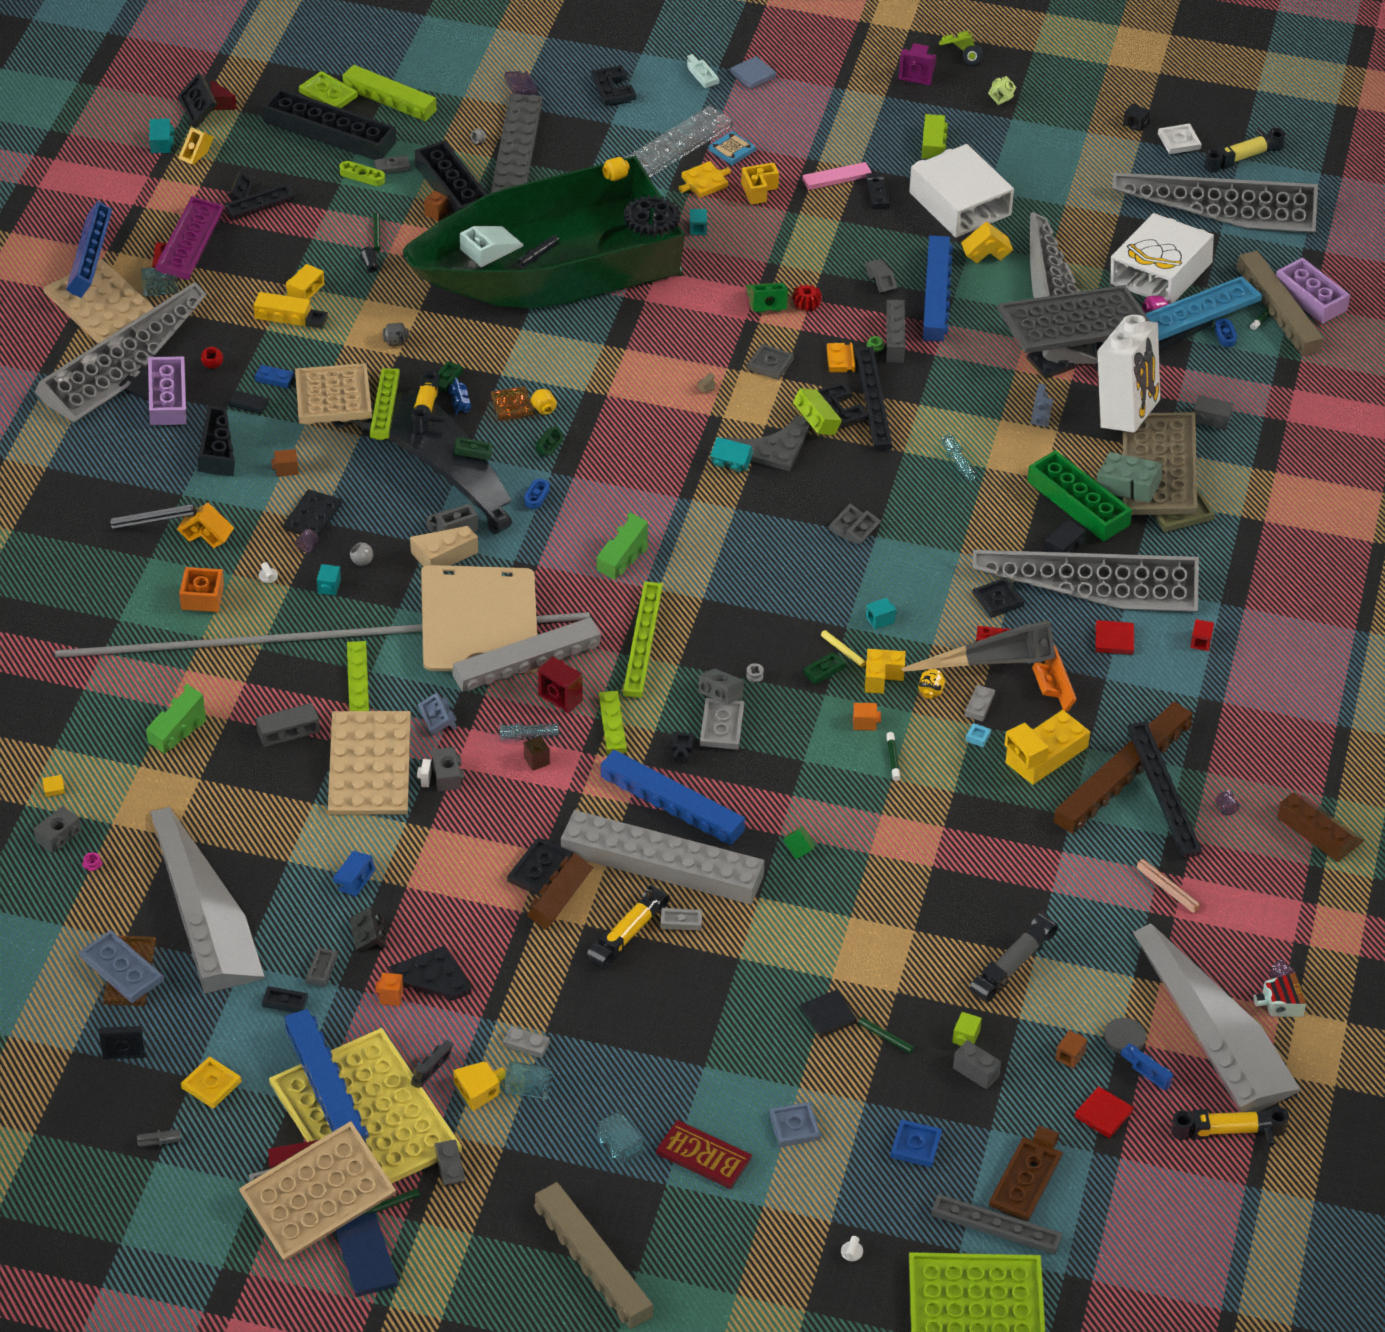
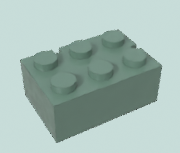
M1109 452L1104 465L1101 466L1097 474V483L1113 495L1126 498L1132 497L1131 483H1134V499L1150 503L1162 480V463Z

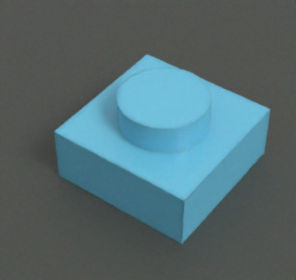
M973 723L966 735L965 741L984 747L991 735V729Z

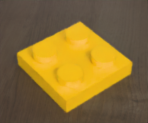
M209 1056L181 1082V1087L214 1109L242 1080L241 1076Z

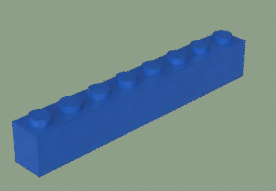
M98 200L87 214L66 290L72 295L80 298L83 297L92 284L112 208Z
M929 235L923 340L944 342V334L948 335V324L945 323L949 322V312L946 311H949L950 301L946 300H950V289L947 288L951 286V278L948 277H951L952 255L949 254H952L953 244H950V237Z
M613 750L601 763V777L604 780L619 786L623 790H627L640 799L646 800L655 807L667 811L670 815L684 820L687 824L701 829L722 842L732 845L745 831V817L616 750Z
M308 1009L284 1016L286 1032L331 1131L334 1132L352 1121L366 1143V1139L369 1138L367 1128L360 1123L361 1116L359 1111L353 1108L354 1101L351 1094L346 1093L347 1086L345 1080L338 1075L340 1074L337 1063H333L331 1060L332 1053L329 1046L325 1047L324 1045L325 1038L323 1032L317 1029L316 1017L311 1016Z

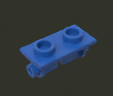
M455 378L453 384L449 386L448 393L451 396V404L455 415H457L459 410L469 412L471 403L468 398L466 385L458 383V379Z

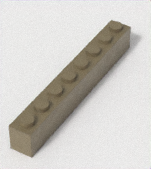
M1253 251L1240 254L1236 264L1237 271L1262 294L1261 303L1266 308H1269L1270 315L1273 316L1278 326L1282 328L1287 338L1294 344L1295 349L1302 356L1320 352L1324 338L1260 253Z
M558 1182L537 1192L534 1204L536 1212L539 1215H543L549 1229L556 1232L563 1246H567L572 1259L578 1261L583 1273L586 1276H590L593 1280L596 1290L604 1294L607 1304L611 1308L614 1307L620 1321L626 1323L632 1329L652 1318L653 1304Z

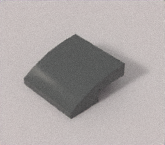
M849 504L829 525L828 529L848 541L861 544L881 523V520L866 510L862 513L852 504Z

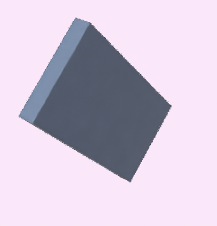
M112 930L79 952L80 958L131 1003L164 981V976Z

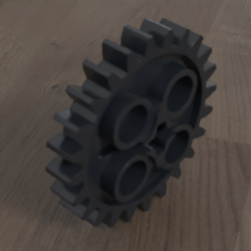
M650 195L647 198L641 196V200L635 198V202L630 201L629 205H626L624 222L625 226H629V231L634 230V234L640 232V236L647 234V238L650 235L656 238L657 234L663 237V233L669 235L670 231H675V227H678L680 211L679 207L675 206V202L670 203V199L664 200V196L660 199L657 198V195L654 198H651ZM654 207L652 225H650L652 208Z

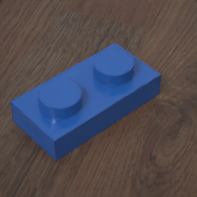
M261 365L255 374L256 382L289 389L295 378V373L292 371Z

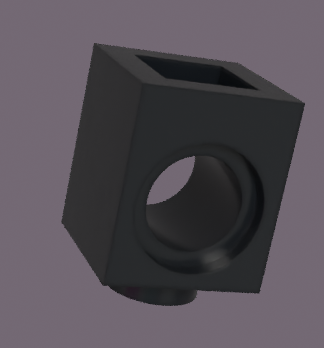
M1133 103L1124 112L1123 125L1141 132L1150 123V110Z

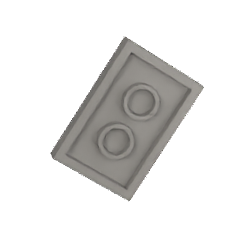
M706 698L700 746L739 749L744 701H734L730 704H725L716 699Z

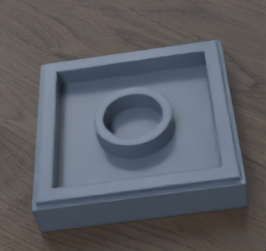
M757 56L731 68V73L750 89L775 78L777 74Z
M810 1102L769 1109V1116L779 1147L821 1139Z

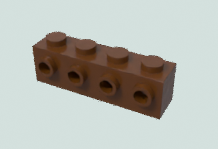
M576 853L570 858L567 856L559 865L561 870H555L549 878L552 882L549 885L545 884L539 891V894H541L540 898L535 897L528 906L531 910L527 916L544 930L553 923L593 869L590 864Z

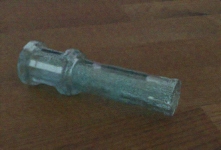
M953 434L945 435L940 440L941 446L946 449L947 456L954 460L965 480L972 481L976 474L963 456L962 447L956 443V438Z
M519 723L515 725L499 724L500 741L514 738L520 740L522 737L559 736L558 723L521 725Z

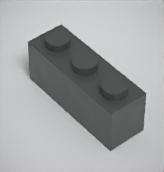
M312 703L256 718L257 732L264 747L320 732L319 718Z

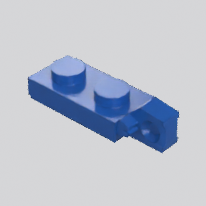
M1130 1043L1122 1049L1121 1056L1133 1064V1069L1164 1091L1171 1087L1174 1074L1169 1069L1162 1067L1152 1057L1144 1054L1138 1047Z

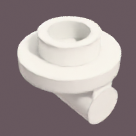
M267 562L262 563L259 579L264 583L276 581L278 578L277 571L270 568Z
M852 1236L850 1241L843 1244L841 1248L842 1257L848 1261H857L863 1255V1248L859 1244L857 1236Z

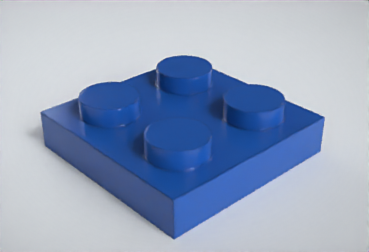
M901 1119L890 1158L932 1168L941 1139L942 1129Z

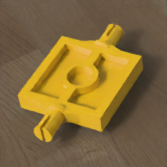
M711 161L682 172V178L686 184L679 186V191L683 193L691 190L701 198L728 187V181L724 176L731 174V170L729 167L718 170Z

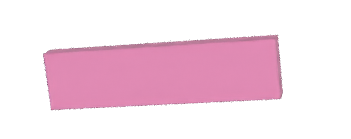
M863 162L803 175L802 180L807 189L811 190L866 178V173L872 172L867 163Z

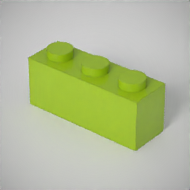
M925 114L921 159H930L946 151L945 143L947 140L948 122H945V115Z
M800 388L793 404L817 434L835 435L842 422L840 417L818 390Z

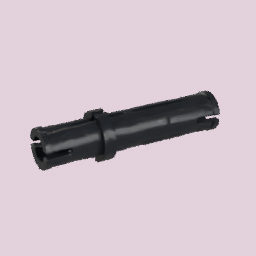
M552 235L534 249L528 250L524 256L517 259V264L520 263L518 267L524 269L529 264L537 262L539 257L559 245V238L556 235Z

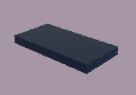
M375 1212L361 1215L335 1231L355 1297L398 1286V1280Z

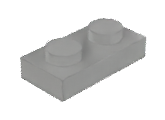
M977 685L965 710V717L983 721L995 696V690Z
M662 908L661 929L701 931L702 910Z
M510 1026L503 1041V1047L543 1058L550 1043V1038Z

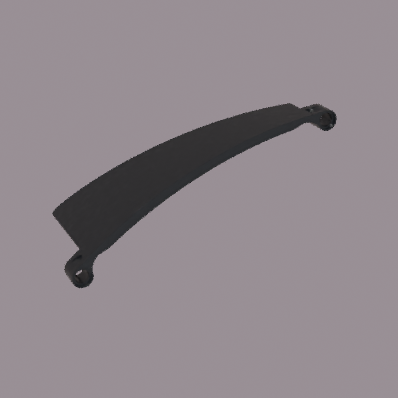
M409 388L396 394L388 440L428 464L461 491L475 506L480 508L486 515L488 528L493 534H498L508 529L512 524V519L502 507L511 503V498L487 460L454 454L456 437L470 439L466 433L435 402L431 414L444 415L445 421H429V430L426 433L412 432L410 429L411 411L414 410L419 391ZM375 404L371 405L372 418H373V413H374ZM372 418L364 421L358 419L347 422L334 421L338 428H344L355 423L370 431Z

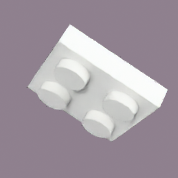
M1190 124L1158 129V135L1169 154L1201 149V142Z

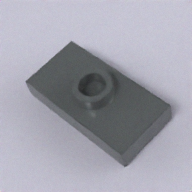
M407 155L374 160L375 169L381 170L385 174L410 171Z
M318 947L307 974L306 983L326 987L337 960L338 951Z

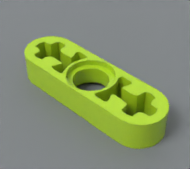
M344 161L339 166L340 174L343 177L373 186H382L385 183V173L381 170L351 161Z

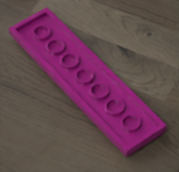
M191 196L156 264L155 270L163 274H170L180 279L189 280L223 213L224 205Z

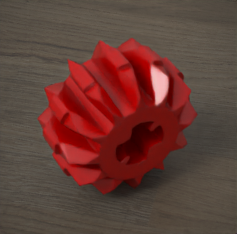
M800 284L799 287H795L792 300L794 306L799 308L800 311H814L815 308H819L822 295L819 288H815L814 285L809 286L806 284L804 286Z

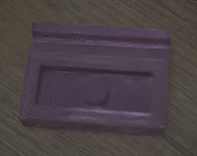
M521 71L505 72L504 78L513 94H534L537 96L538 89L528 71H525V73H521Z

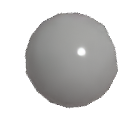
M360 542L351 549L350 558L356 565L365 566L372 561L373 550L367 543Z

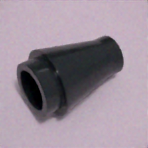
M364 247L361 250L360 258L369 273L376 272L377 252L373 247Z

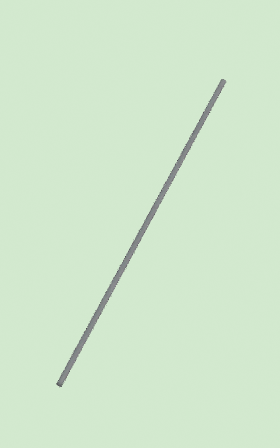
M590 613L536 616L537 623L579 621L590 618ZM422 624L55 650V658L422 632Z

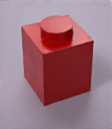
M1195 619L1190 648L1209 651L1214 622Z

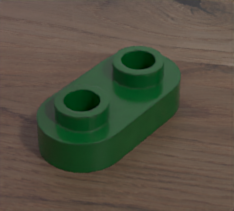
M553 426L543 433L536 443V450L540 456L547 457L553 454L563 440L562 431L558 427Z

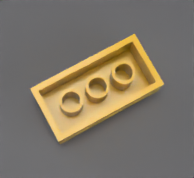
M1061 710L1034 729L1036 735L1048 745L1047 761L1027 770L1007 748L1005 763L1034 785L1088 748L1090 731L1064 710Z

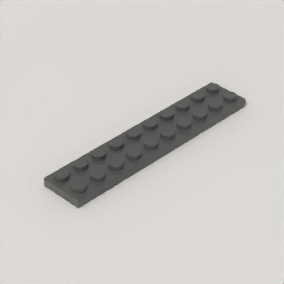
M509 95L491 193L528 183L543 96Z

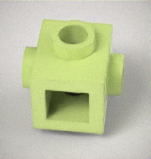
M1004 76L992 82V87L988 94L997 105H1000L1005 101H1009L1014 96L1013 93L1016 86L1007 76Z

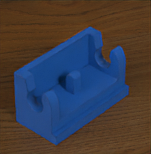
M352 851L333 877L335 883L343 885L338 888L339 891L351 894L354 897L359 894L376 870L372 855Z

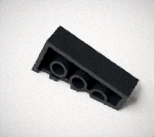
M208 405L198 455L197 471L234 476L235 458L233 456L227 409Z

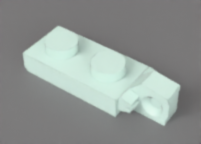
M693 54L687 56L689 71L704 88L719 84V77L704 60L698 61Z

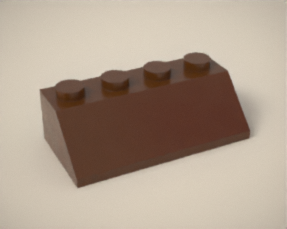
M1293 792L1280 802L1277 818L1336 862H1339L1364 842L1363 838L1304 795Z

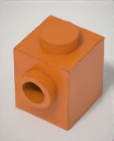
M854 703L853 730L876 731L877 723H881V711H877V703Z
M382 973L381 980L376 982V993H379L380 1004L401 1005L403 974Z

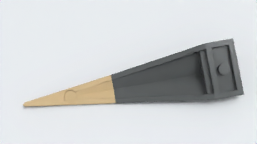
M1047 620L1034 624L1028 623L903 667L902 670L906 672L968 665L1032 663L1055 658L1051 622Z

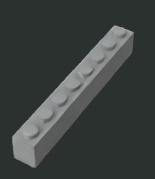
M590 617L453 664L452 676L462 692L473 690L481 685L491 684L496 680L508 678L511 675L523 673L535 667H541L551 657L561 660L564 657L576 655L588 649H594L600 644L601 633Z

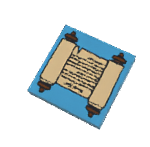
M731 131L710 144L708 150L733 166L755 152L756 146Z

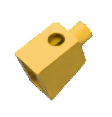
M480 1062L453 1070L454 1084L472 1111L500 1094L499 1082L507 1079V1074L503 1067L492 1071L487 1062Z

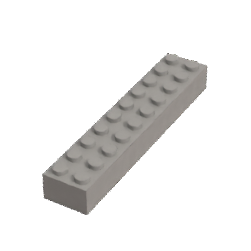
M577 810L573 811L561 837V847L572 851L573 854L576 853L585 861L750 905L753 903L764 876L765 860Z

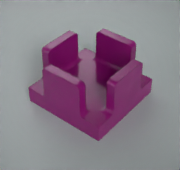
M913 43L910 51L902 49L900 54L899 80L931 85L933 72L936 67V55L927 54L929 46Z

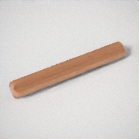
M1145 859L1137 863L1138 870L1192 913L1200 909L1201 904Z

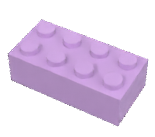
M1303 257L1277 270L1276 276L1297 304L1321 324L1348 310L1350 294Z
M148 357L150 425L186 424L184 357Z

